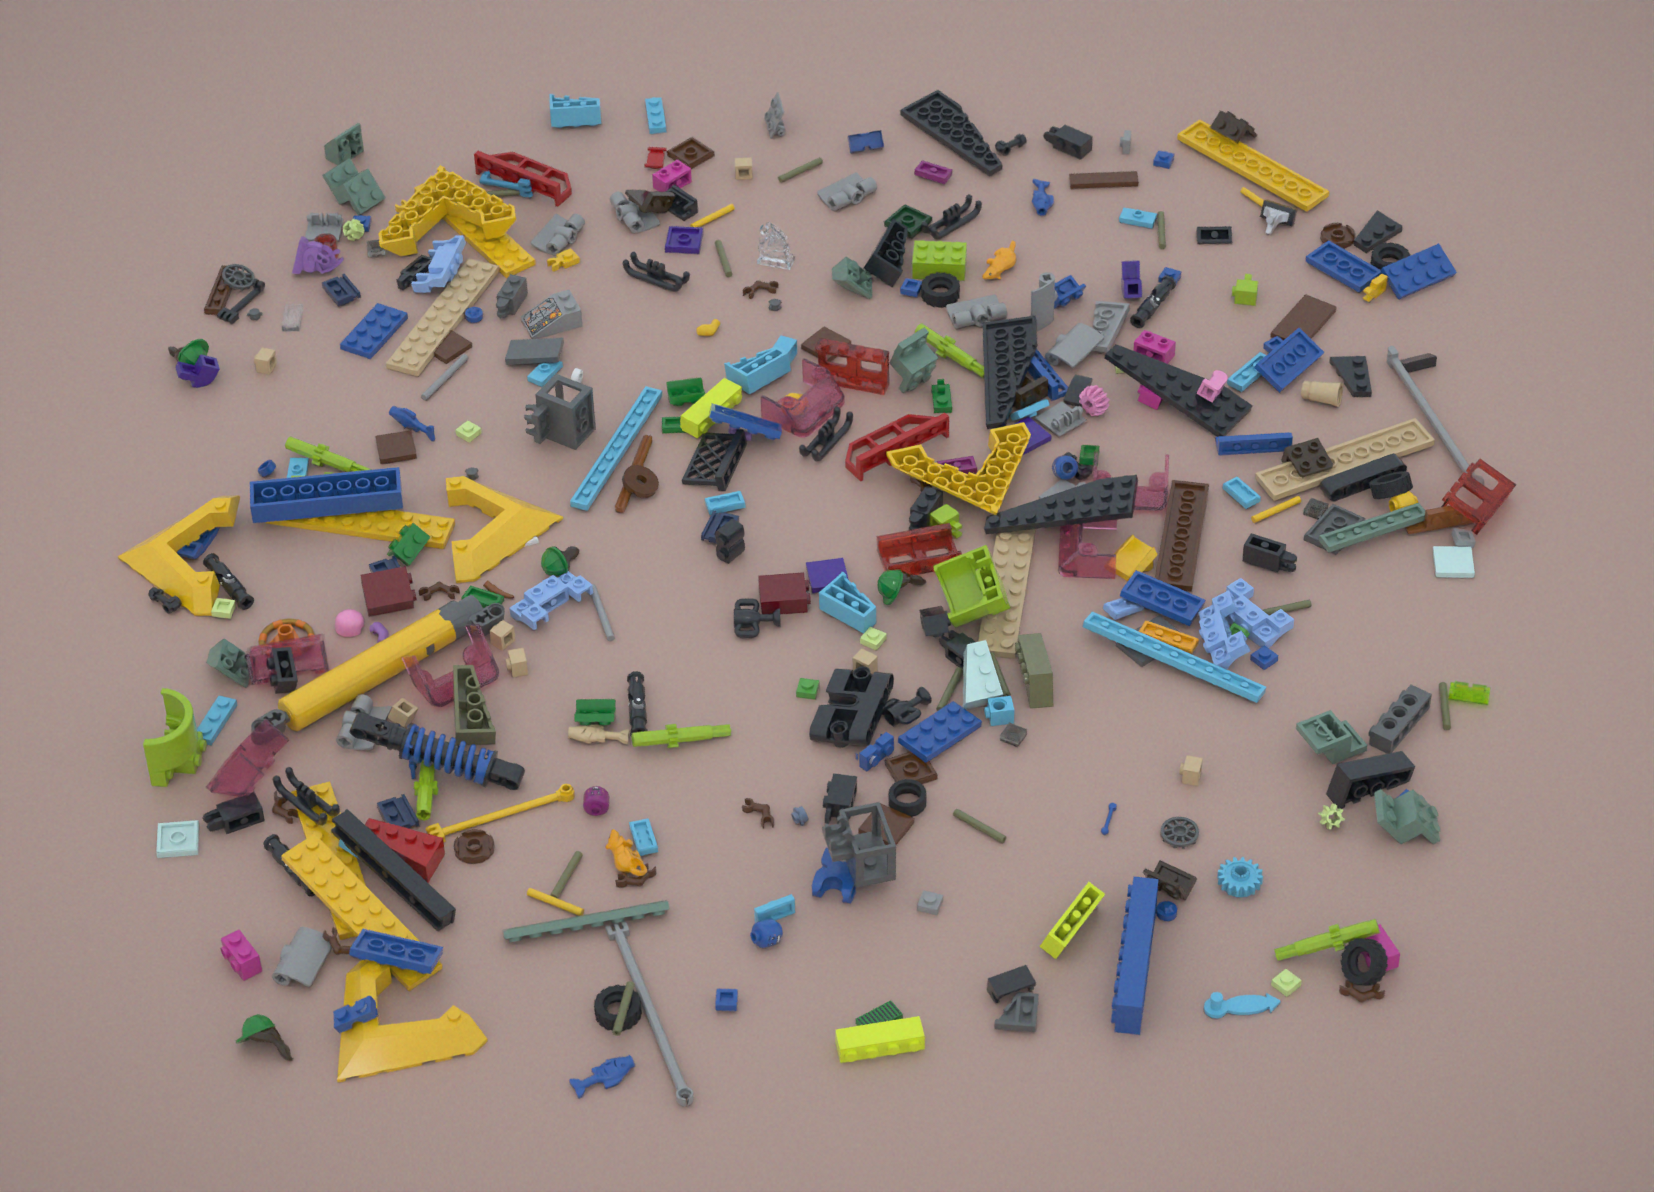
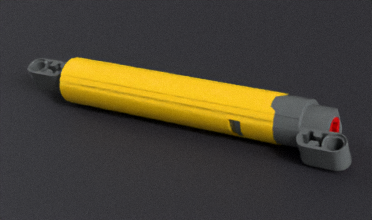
M469 595L459 602L450 601L278 700V709L271 710L252 722V741L256 744H265L281 735L285 731L286 725L296 732L300 731L352 701L358 695L364 694L470 632L476 637H484L490 634L492 627L504 620L505 608L499 603H493L483 609L480 602L473 595Z

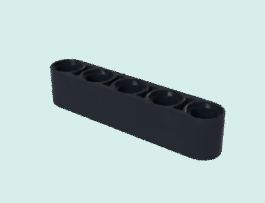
M1389 454L1325 478L1320 484V489L1331 501H1338L1370 489L1369 483L1375 478L1394 472L1407 471V466L1396 454Z

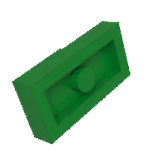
M937 379V385H931L934 413H952L950 384H944V379Z

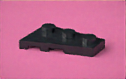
M1377 210L1355 238L1354 246L1368 253L1377 245L1383 244L1402 232L1403 226Z
M1366 356L1330 357V364L1336 368V373L1342 377L1344 385L1352 397H1371L1372 390Z

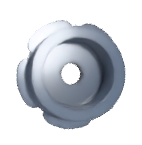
M802 806L793 808V813H791L793 821L803 826L809 820L805 809Z

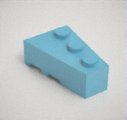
M549 94L551 127L563 128L564 126L579 127L581 125L596 126L601 124L600 98L579 97L578 100L570 99L566 95H564V98H556L554 94Z
M779 347L758 352L755 357L746 359V357L740 358V362L730 364V362L724 363L726 378L741 386L742 390L748 394L756 392V390L791 371L788 352Z
M844 572L819 592V609L863 634L869 627H873L876 624V606L864 593L858 591L856 585L846 578Z

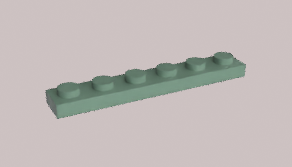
M1416 503L1319 536V542L1329 553L1422 522L1425 519V509L1420 503Z

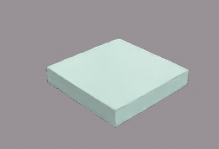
M1433 546L1436 577L1474 578L1475 571L1471 547Z
M199 820L158 823L157 858L198 855Z

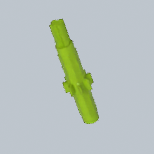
M922 323L917 326L915 333L924 327L929 332L926 340L927 343L938 349L935 352L943 358L948 356L969 371L972 370L984 378V366L978 363L971 355L954 345L956 340L947 335L944 338Z
M291 436L285 443L286 449L313 459L312 464L323 467V464L345 472L372 470L357 464L353 460L328 451L330 447L318 443L317 447Z
M676 724L665 725L666 729L632 733L631 739L633 747L667 744V748L679 747V742L731 736L730 724L677 728Z
M424 760L420 766L419 782L414 781L413 788L415 789L414 795L417 796L416 816L420 820H428L431 817L433 795H438V781H434V763L432 766L426 767Z
M1367 920L1340 928L1339 924L1329 926V932L1304 938L1294 942V944L1274 949L1276 958L1280 961L1332 947L1335 948V951L1343 950L1346 943L1356 938H1367L1379 934L1380 930L1377 920Z

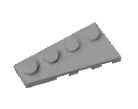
M1095 302L1096 309L1094 311L1093 329L1102 334L1104 340L1092 351L1107 353L1110 350L1130 310V306L1127 303Z

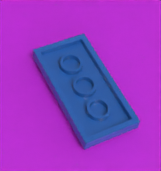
M1329 240L1306 256L1305 262L1359 293L1370 286L1374 278L1382 274L1378 268Z
M1436 244L1381 269L1382 274L1388 276L1387 282L1398 300L1450 278L1457 273L1440 244Z
M377 303L340 343V349L371 359L408 319V313Z
M1298 328L1260 360L1254 368L1280 393L1325 352Z
M714 403L711 404L709 418H712L713 422L719 424L725 422L735 429L742 427L751 434L757 435L761 433L771 440H775V438L780 439L782 424Z
M1137 570L1120 593V597L1128 601L1137 603L1188 626L1195 620L1206 601L1203 598Z
M952 701L900 735L898 743L927 763L980 728L982 721Z
M362 929L350 947L349 956H354L360 960L375 961L379 964L397 966L400 969L415 970L422 974H431L443 954V947Z

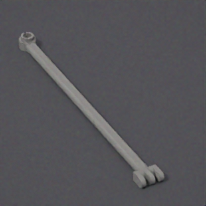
M1389 346L1387 364L1390 368L1396 370L1468 479L1471 490L1481 489L1485 484L1483 477L1475 475L1400 362L1398 351L1394 346Z
M626 921L621 922L622 929H620L618 923L614 924L615 931H612L610 926H606L609 940L616 939L632 981L635 983L636 991L639 994L676 1087V1100L681 1106L686 1107L685 1098H687V1105L689 1106L694 1100L693 1090L686 1086L626 936L630 935Z

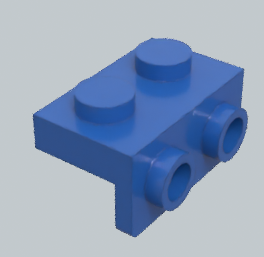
M1072 275L1056 282L1055 290L1058 293V298L1054 301V308L1064 307L1073 298L1075 300L1080 298L1084 294L1083 290L1086 285L1083 283L1079 286Z

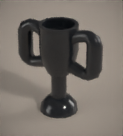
M744 598L737 600L734 609V632L739 638L757 637L760 632L758 625L760 622L773 621L774 625L781 627L780 608L774 610L773 614H760L758 612L760 604L757 599ZM740 606H754V607H753V609L751 610V609H741ZM748 627H753V629H754V630H741V628H748Z
M919 687L916 697L910 701H900L895 698L889 699L882 715H884L885 720L891 726H896L899 723L903 725L910 724L921 716L920 709L914 707L920 703L928 705L932 702V698L924 687Z

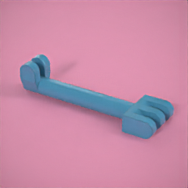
M485 171L480 178V184L519 190L522 197L530 198L533 196L530 180L520 179L518 183L491 179L489 171Z

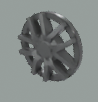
M240 264L228 265L222 272L224 284H228L229 288H236L241 291L250 289L255 279L254 273L246 266Z
M1172 817L1161 826L1162 840L1172 845L1173 848L1182 847L1184 849L1186 846L1196 843L1199 837V828L1189 818Z

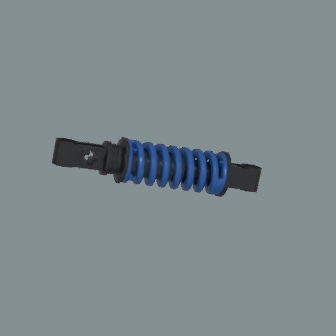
M359 712L356 714L349 730L350 734L355 738L387 747L388 750L394 749L399 751V759L410 761L414 759V762L417 764L424 760L426 767H430L434 763L436 770L439 771L444 767V771L447 774L452 773L454 770L456 777H461L464 774L465 779L468 781L472 780L475 776L474 782L483 787L492 782L510 790H517L525 774V769L521 765L497 758L498 751L488 750L486 754V748H481L479 754L476 755V745L472 744L468 752L464 751L465 741H461L458 746L455 745L456 739L453 737L450 738L449 742H446L444 734H441L439 739L435 738V731H430L429 735L424 734L425 728L421 727L419 730V726L412 722L407 728H404L399 723L394 724Z

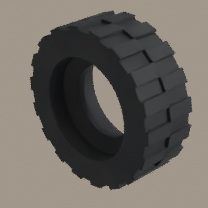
M1397 243L1379 244L1372 250L1370 264L1381 270L1383 267L1394 263L1382 260L1383 258H1394L1399 261L1410 256L1408 249Z
M937 272L926 276L922 280L921 298H923L927 305L942 308L958 301L960 297L959 280L952 276V274ZM935 288H946L949 291L935 292L932 290Z
M1406 471L1386 474L1373 479L1369 483L1374 499L1391 498L1404 494L1413 488L1410 473Z
M1356 938L1350 941L1344 947L1341 955V969L1344 977L1350 983H1354V985L1363 986L1375 985L1378 981H1381L1388 967V957L1386 956V950L1382 947L1383 945L1376 940ZM1364 951L1370 955V967L1365 973L1361 972L1358 967L1359 955Z
M626 985L609 986L601 990L594 1001L596 1021L608 1031H613L617 1014L609 1013L607 1008L612 1003L621 1002ZM633 990L622 1031L631 1029L641 1019V999L637 991Z

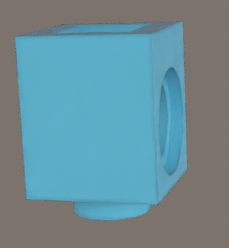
M780 336L772 347H779L788 352L790 364L797 355L796 339Z
M1011 696L988 698V705L984 707L985 718H989L990 725L1014 724V706Z

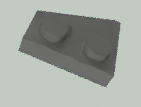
M1017 992L1012 998V1002L1003 1010L1002 1016L995 1020L994 1029L1036 1032L1039 994Z

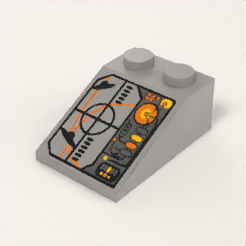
M570 289L552 294L521 316V320L531 339H539L583 327L581 309Z

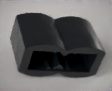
M734 519L723 525L715 534L716 543L718 544L716 546V555L721 561L728 564L745 551V542L743 540L745 534L744 527Z

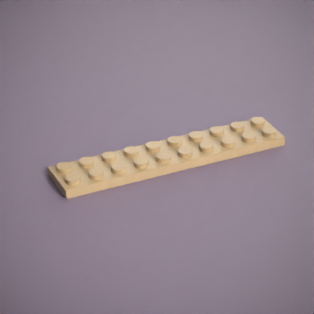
M468 258L453 280L449 282L386 362L387 369L419 376L434 357V351L451 330L454 331L465 317V311L473 307L500 272L499 266Z
M1414 418L1325 449L1333 463L1332 469L1300 477L1292 462L1289 461L1255 473V479L1272 500L1276 501L1319 486L1327 477L1394 453L1398 457H1402L1434 446L1435 439Z
M1036 529L996 534L992 559L1003 582L1011 608L995 615L990 614L982 617L978 642L986 640L989 651L993 652L996 657L1013 659L1016 657L1015 643H1018Z

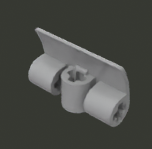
M855 172L817 191V195L830 209L836 211L850 203L859 204L864 196L877 190V184L872 177L863 180Z
M615 192L611 195L610 202L616 209L617 219L619 221L623 220L631 232H644L660 224L654 213L641 212L639 207L630 200H627L622 192Z
M555 214L531 241V245L540 251L556 256L568 243L573 244L575 242L577 233L585 225V220L579 214H573L569 220Z
M1049 272L1042 273L1039 276V288L1031 291V316L1036 315L1037 331L1045 328L1054 320V301L1058 298V293L1055 290V276Z
M995 294L946 305L947 312L955 329L972 325L983 327V322L1007 318L1006 306L1004 302L999 303Z
M1078 323L1066 335L1061 334L1057 337L1055 345L1045 354V358L1052 366L1058 365L1063 360L1069 366L1075 368L1104 340V336L1095 329L1083 323Z
M364 694L358 695L350 711H346L344 714L342 728L336 738L337 744L352 750L373 749L374 743L355 738L350 734L349 730L357 713L363 712L386 720L392 706L375 707L370 697Z
M300 927L290 945L286 944L283 947L280 962L272 974L273 980L280 985H288L291 979H294L310 987L332 949L330 943L323 939V933L311 928Z

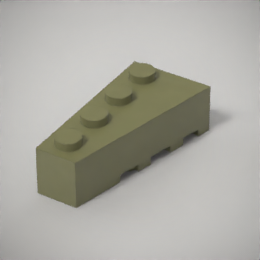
M1042 634L1018 635L1015 651L1018 654V663L1021 667V674H1023L1030 709L1053 707V672Z
M453 665L455 745H460L461 741H465L466 745L495 744L496 730L492 724L490 713L487 710L474 666Z

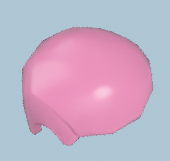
M346 609L336 616L335 631L337 634L343 637H353L361 633V628L364 627L362 613L354 609Z

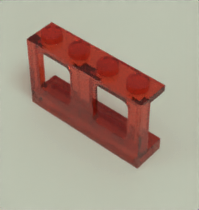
M819 339L814 349V352L818 353L816 383L885 395L889 386V351L829 339ZM827 355L847 358V364L829 362ZM862 361L881 364V371L863 368Z
M1479 459L1475 464L1472 462L1466 470L1467 473L1463 472L1458 479L1460 483L1456 481L1450 489L1451 492L1448 491L1442 498L1444 503L1441 506L1446 507L1449 504L1473 521L1475 526L1471 531L1476 535L1487 524L1516 486L1514 482L1482 459ZM1477 468L1482 469L1498 481L1493 490L1488 489L1472 477ZM1462 487L1483 501L1478 509H1473L1456 496Z
M950 523L877 536V552L884 571L899 569L911 575L935 572L934 565L962 555L961 550L957 551L953 541ZM947 549L948 553L928 557L926 555L927 551ZM909 555L912 559L890 563L889 561L890 558Z

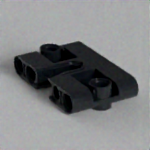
M858 667L855 670L836 668L826 688V693H829V704L819 705L810 726V740L832 742L839 748L846 747L849 744L869 746L893 689V674L883 672L871 674L868 667Z

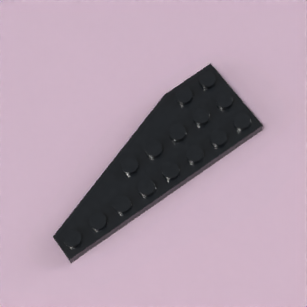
M936 90L900 110L902 117L987 175L991 176L1002 170L1001 161L995 153H992L988 143L984 142L983 136L976 126L969 121L968 115L962 111L961 105L941 91Z
M1036 315L983 322L987 429L1000 428L1007 424L1016 401V391L1021 389L1038 346Z
M1115 344L1105 354L1104 359L1216 437L1226 436L1252 409L1253 405L1225 386H1223V390L1216 399L1210 402L1197 394L1205 378Z
M1125 475L1098 479L999 512L997 515L987 516L984 528L987 535L1133 518L1138 477L1137 475Z

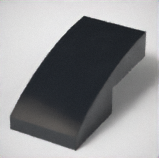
M1075 374L1067 389L1064 403L1082 407V404L1079 403V395L1087 386L1091 385L1093 379Z

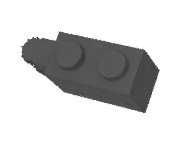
M510 274L496 295L497 316L500 319L505 318L508 314L515 315L528 295L526 277Z

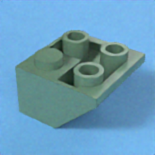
M359 123L324 145L326 159L339 165L346 159H352L364 151L361 125Z
M846 256L832 268V280L851 292L868 299L872 298V275L860 267L856 261Z
M222 639L209 650L206 663L246 688L249 684L255 658L226 639Z

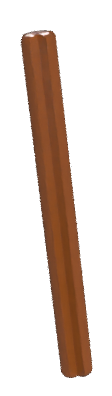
M651 435L643 436L631 466H643L653 442ZM624 486L615 504V511L617 513L625 511L632 494Z

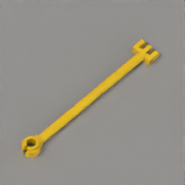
M563 784L553 794L441 828L439 823L427 826L425 830L427 834L442 837L443 842H446L445 835L557 800L558 802H569L574 799L575 793L570 784Z

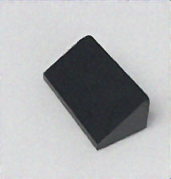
M1232 226L1197 227V244H1232Z
M1426 353L1402 359L1400 362L1406 371L1410 373L1436 366L1437 356Z

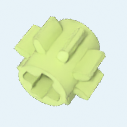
M356 219L348 220L343 226L344 236L348 237L347 239L351 241L359 240L364 235L363 224Z
M1333 803L1330 808L1323 805L1324 810L1318 812L1322 818L1319 823L1326 824V828L1330 830L1332 825L1339 828V823L1345 820L1341 815L1344 810L1340 808L1336 810L1337 805ZM1334 814V818L1329 819V815Z

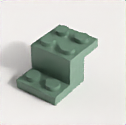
M350 158L322 175L338 203L342 204L349 201L357 215L362 214L386 198L369 169L358 172Z
M925 327L898 343L889 363L903 378L899 387L903 394L908 390L913 391L922 381L923 383L927 382L932 376V371L936 368L935 364L938 356L926 344L929 332Z
M1331 710L1296 723V730L1317 755L1324 753L1332 764L1367 751L1368 745L1347 720L1340 722Z
M1381 789L1374 793L1378 824L1400 844L1420 834L1424 835L1432 844L1440 841V826L1437 819L1438 811L1434 806L1426 802L1422 795L1411 790L1393 799Z

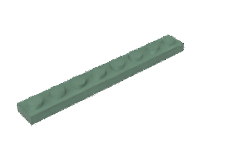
M667 900L503 929L502 931L504 939L514 942L522 940L521 936L529 935L530 938L541 937L542 932L550 931V934H558L563 932L562 929L569 927L571 931L583 929V925L586 924L596 927L604 925L603 921L612 920V923L623 922L624 917L632 916V920L644 918L646 913H652L653 916L665 914V910L669 909V903Z

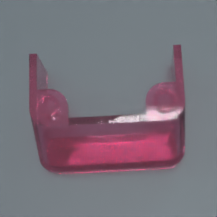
M804 358L802 360L803 382L812 386L798 400L785 396L778 402L764 395L760 397L761 418L782 424L783 430L798 437L810 436L833 415L835 407L841 408L845 403V395L830 371Z
M1094 451L1093 481L1111 478L1109 472L1097 470L1098 451ZM1165 454L1164 472L1153 473L1149 478V487L1137 486L1134 510L1160 511L1166 507L1168 500L1169 454Z
M1117 520L1060 526L1058 572L1060 575L1075 578L1115 579L1116 554H1097V547L1094 544L1082 543L1083 528L1117 530Z
M470 624L465 627L473 644L464 649L463 659L466 665L474 666L480 688L498 679L499 668L480 625ZM405 655L402 657L414 686L432 706L443 707L454 701L453 671L433 680L428 671L421 670L415 655Z
M325 634L248 647L245 654L251 685H255L256 682L258 685L269 682L271 670L267 669L266 660L270 657L272 648L291 647L296 672L311 670L315 671V674H320L330 670Z
M265 719L227 757L206 785V788L211 793L238 797L246 795L248 797L254 791V785L264 776L261 770L264 767L268 769L275 762L273 757L289 739Z

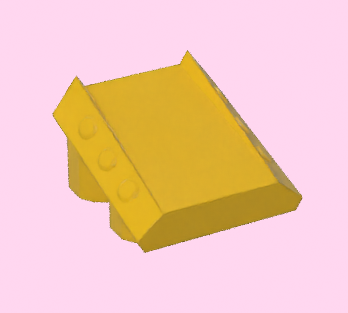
M1133 534L1106 561L1104 567L1128 581L1136 570L1139 572L1152 570L1154 559L1158 554L1154 547H1150L1135 538Z

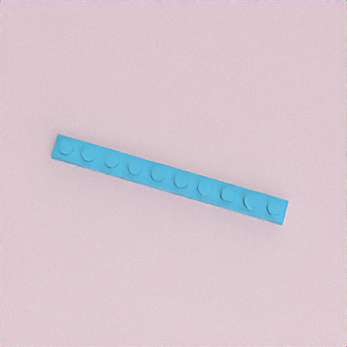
M645 386L570 500L571 507L588 511L661 399L662 390Z
M1091 612L1083 621V628L1132 648L1160 662L1224 688L1231 693L1247 698L1250 701L1257 703L1266 692V686L1095 612Z

